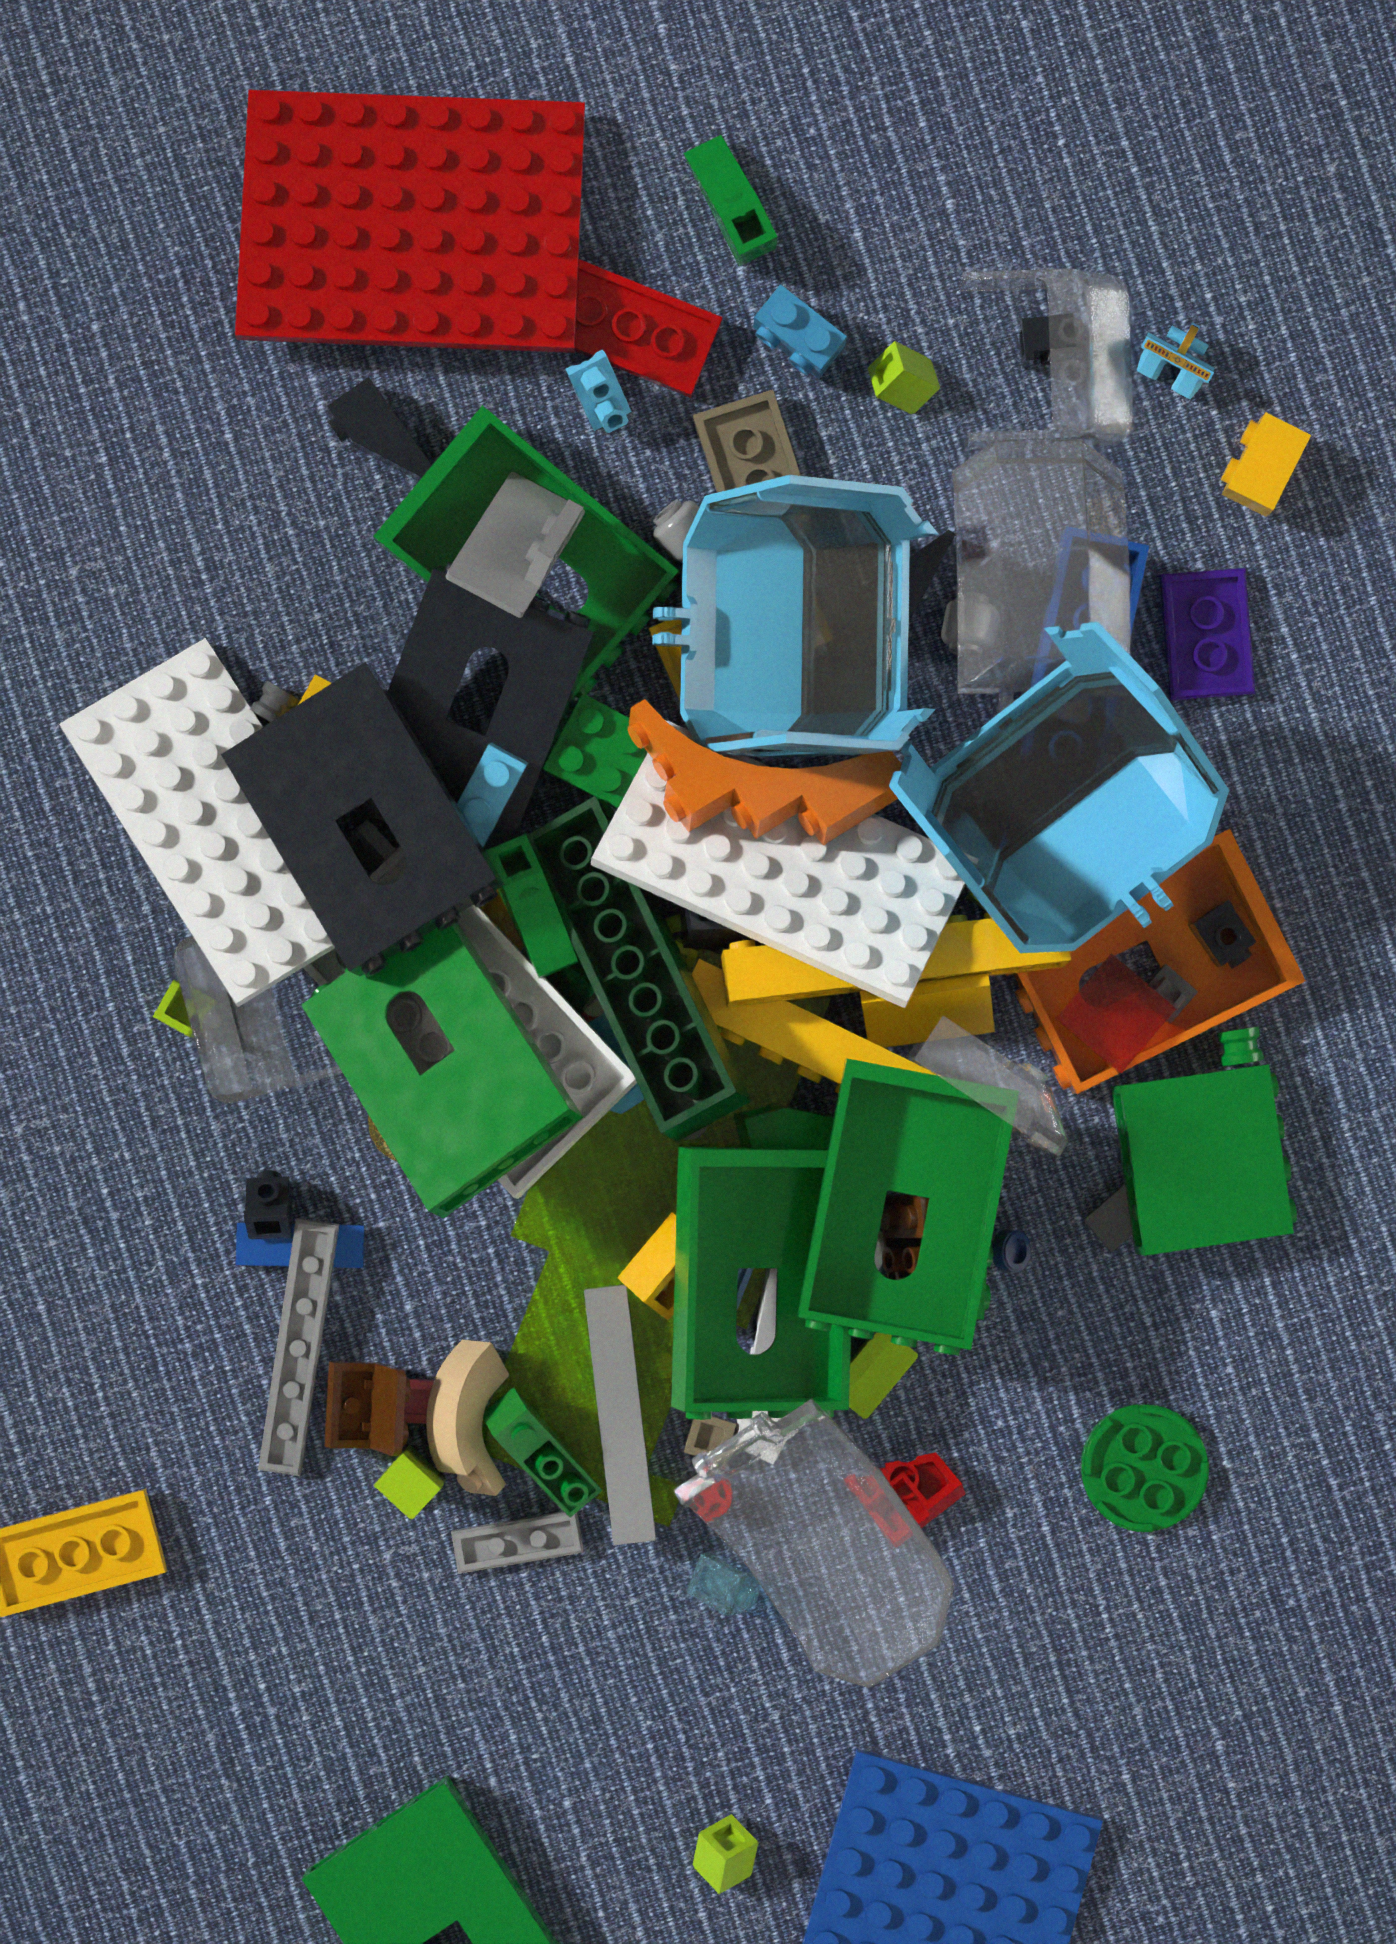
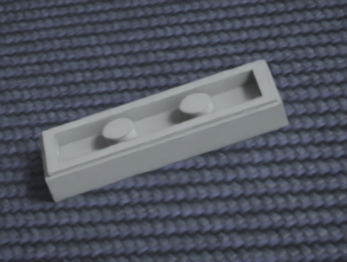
M564 1511L451 1531L458 1574L584 1553L578 1512L571 1518Z

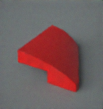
M936 1452L917 1456L911 1462H901L898 1460L885 1463L883 1468L860 1473L857 1469L850 1471L846 1475L861 1498L899 1546L966 1494L962 1483Z

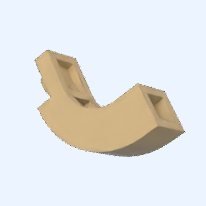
M461 1340L441 1365L431 1388L426 1418L429 1449L439 1472L457 1474L458 1483L467 1492L497 1496L506 1483L486 1450L482 1435V1421L489 1399L508 1378L509 1373L491 1342Z

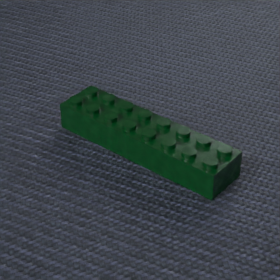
M594 796L526 836L542 868L572 945L661 1134L678 1142L752 1100L653 893L591 865V858L615 815L610 806Z

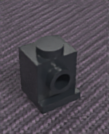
M1073 314L1022 318L1018 326L1022 369L1031 368L1034 359H1040L1043 365L1059 364L1065 362L1066 356H1072L1073 352L1082 351V331L1080 326H1074Z
M1229 900L1223 901L1188 926L1216 967L1228 963L1232 969L1253 955L1249 947L1255 944L1256 940L1235 912L1234 906ZM1223 929H1230L1234 934V941L1230 945H1226L1220 940V933Z
M264 1170L257 1174V1178L246 1179L244 1222L249 1239L292 1237L293 1192L289 1176L282 1177L281 1173L277 1171Z

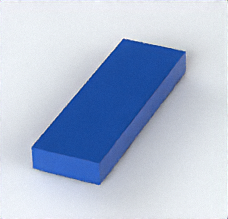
M237 1222L236 1265L289 1266L295 1223H292L291 1238L249 1239L245 1222ZM340 1224L333 1267L364 1268L365 1225Z

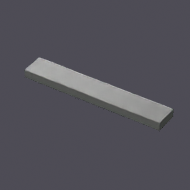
M303 1218L296 1219L258 1470L300 1476L302 1473L340 1224Z
M623 1284L584 1289L613 1545L655 1541L656 1534L627 1286Z

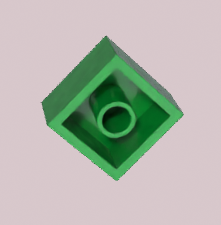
M582 693L543 769L546 773L592 797L596 796L617 810L648 752L644 747L642 749L638 748L632 741L628 733L629 717Z

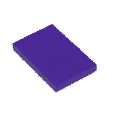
M1245 568L1161 574L1159 577L1169 700L1182 701L1256 694Z

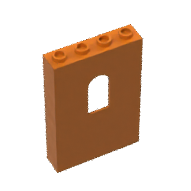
M1230 829L1214 836L1212 844L1159 884L1174 904L1169 910L1165 911L1163 908H1160L1150 892L1137 901L1150 915L1152 923L1144 928L1130 910L1127 909L1076 950L1070 951L1071 961L1065 967L1012 973L1020 987L1019 990L1015 991L1016 998L1025 1014L1033 1013L1039 1025L1038 1028L1033 1029L1034 1034L1044 1052L1051 1049L1058 1063L1052 1069L1063 1090L1070 1087L1072 1094H1079L1306 981ZM1227 900L1234 906L1233 909L1256 940V943L1249 947L1253 955L1232 969L1228 963L1216 967L1188 926ZM1223 929L1220 933V940L1224 944L1230 945L1234 941L1233 932L1230 929ZM1147 940L1160 968L1167 964L1198 992L1173 1022L1168 1024L1137 997L1141 990L1107 1007L1096 1008L1090 1006L1082 999L1079 992L1081 976L1089 968Z

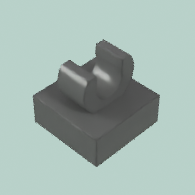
M366 819L355 828L347 840L362 866L370 874L395 852V847L398 844L395 836L387 840L379 832L385 822L378 819L372 824Z
M1164 964L1137 997L1164 1021L1171 1024L1198 991L1167 964Z

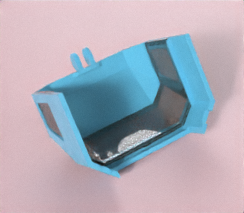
M786 475L704 497L683 542L682 608L657 607L653 609V618L660 621L682 620L681 635L669 632L654 634L652 645L681 647L680 714L695 743L720 755L766 758L854 755L896 751L910 738L908 735L919 722L926 721L936 710L930 708L907 710L910 540L938 535V533L928 520L922 521L910 505L913 500L903 487Z
M1099 622L1082 623L1080 630L1063 631L1060 626L1044 628L1066 661L932 767H928L912 744L907 741L900 751L904 756L900 771L893 772L889 784L890 789L1019 953L1074 951L1127 909L1130 910L1144 928L1151 924L1150 915L1137 901L1150 892L1154 901L1165 911L1174 906L1159 884L1212 844L1229 792L1228 787L1161 688Z

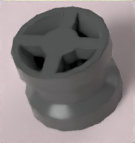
M266 681L262 687L263 695L261 699L253 702L250 710L271 723L296 707L300 700L271 682Z

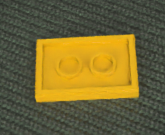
M988 973L918 982L905 1008L866 990L860 991L867 1040L883 1048L995 1032Z

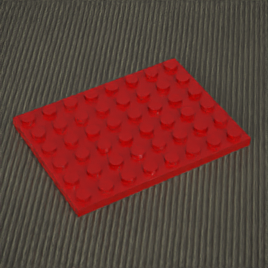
M248 90L235 322L236 339L247 341L575 353L585 102Z

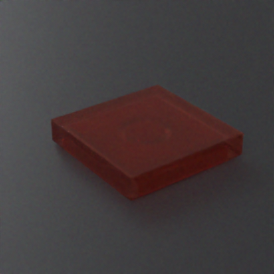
M1111 953L1055 1019L1116 1072L1121 1074L1173 1014L1176 1008Z

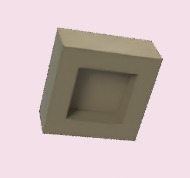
M712 1415L711 1419L707 1420L693 1419L683 1452L724 1465L737 1423Z

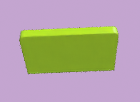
M875 1332L874 1338L866 1339L850 1358L849 1407L863 1419H867L918 1358V1354L912 1348L891 1343L892 1335Z

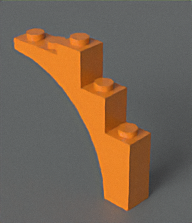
M646 699L631 707L628 733L638 748L642 749L644 747L653 758L652 762L656 772L664 781H667L663 801L665 810L674 822L680 821L688 832L731 807V813L736 823L742 829L748 828L755 839L798 813L799 822L805 832L810 836L815 835L821 844L825 845L898 799L890 789L889 784L893 772L900 771L902 763L892 751L862 754L858 757L826 766L794 769L757 766L724 757L693 742L667 723Z

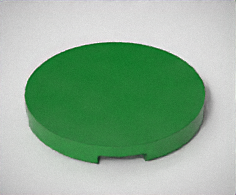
M1155 1404L1127 1405L1106 1415L1090 1432L1081 1455L1082 1483L1094 1507L1115 1525L1135 1532H1153L1170 1527L1182 1519L1184 1520L1200 1503L1209 1479V1461L1205 1446L1197 1430L1178 1413Z

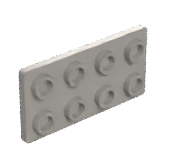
M511 472L448 569L445 576L446 579L516 617H523L585 513L584 507L569 499L567 501L519 474Z

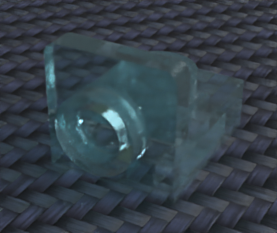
M703 1553L700 1555L686 1592L725 1616L746 1613L756 1602L759 1594L757 1587L762 1576L755 1571L742 1572L711 1553Z

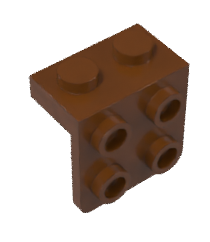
M329 1361L324 1446L327 1448L373 1449L390 1456H400L402 1446L406 1444L408 1439V1426L404 1420L405 1403L408 1402L410 1397V1381L406 1377L405 1370L379 1362Z

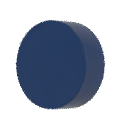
M1007 1229L1000 1231L996 1235L992 1243L995 1266L1003 1272L1018 1273L1024 1270L1031 1257V1244L1027 1235L1020 1230Z

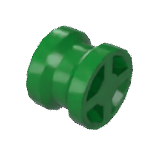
M1259 1026L1217 1033L1218 1042L1223 1044L1224 1054L1221 1057L1222 1066L1264 1060L1263 1051L1258 1048L1257 1039L1260 1036Z

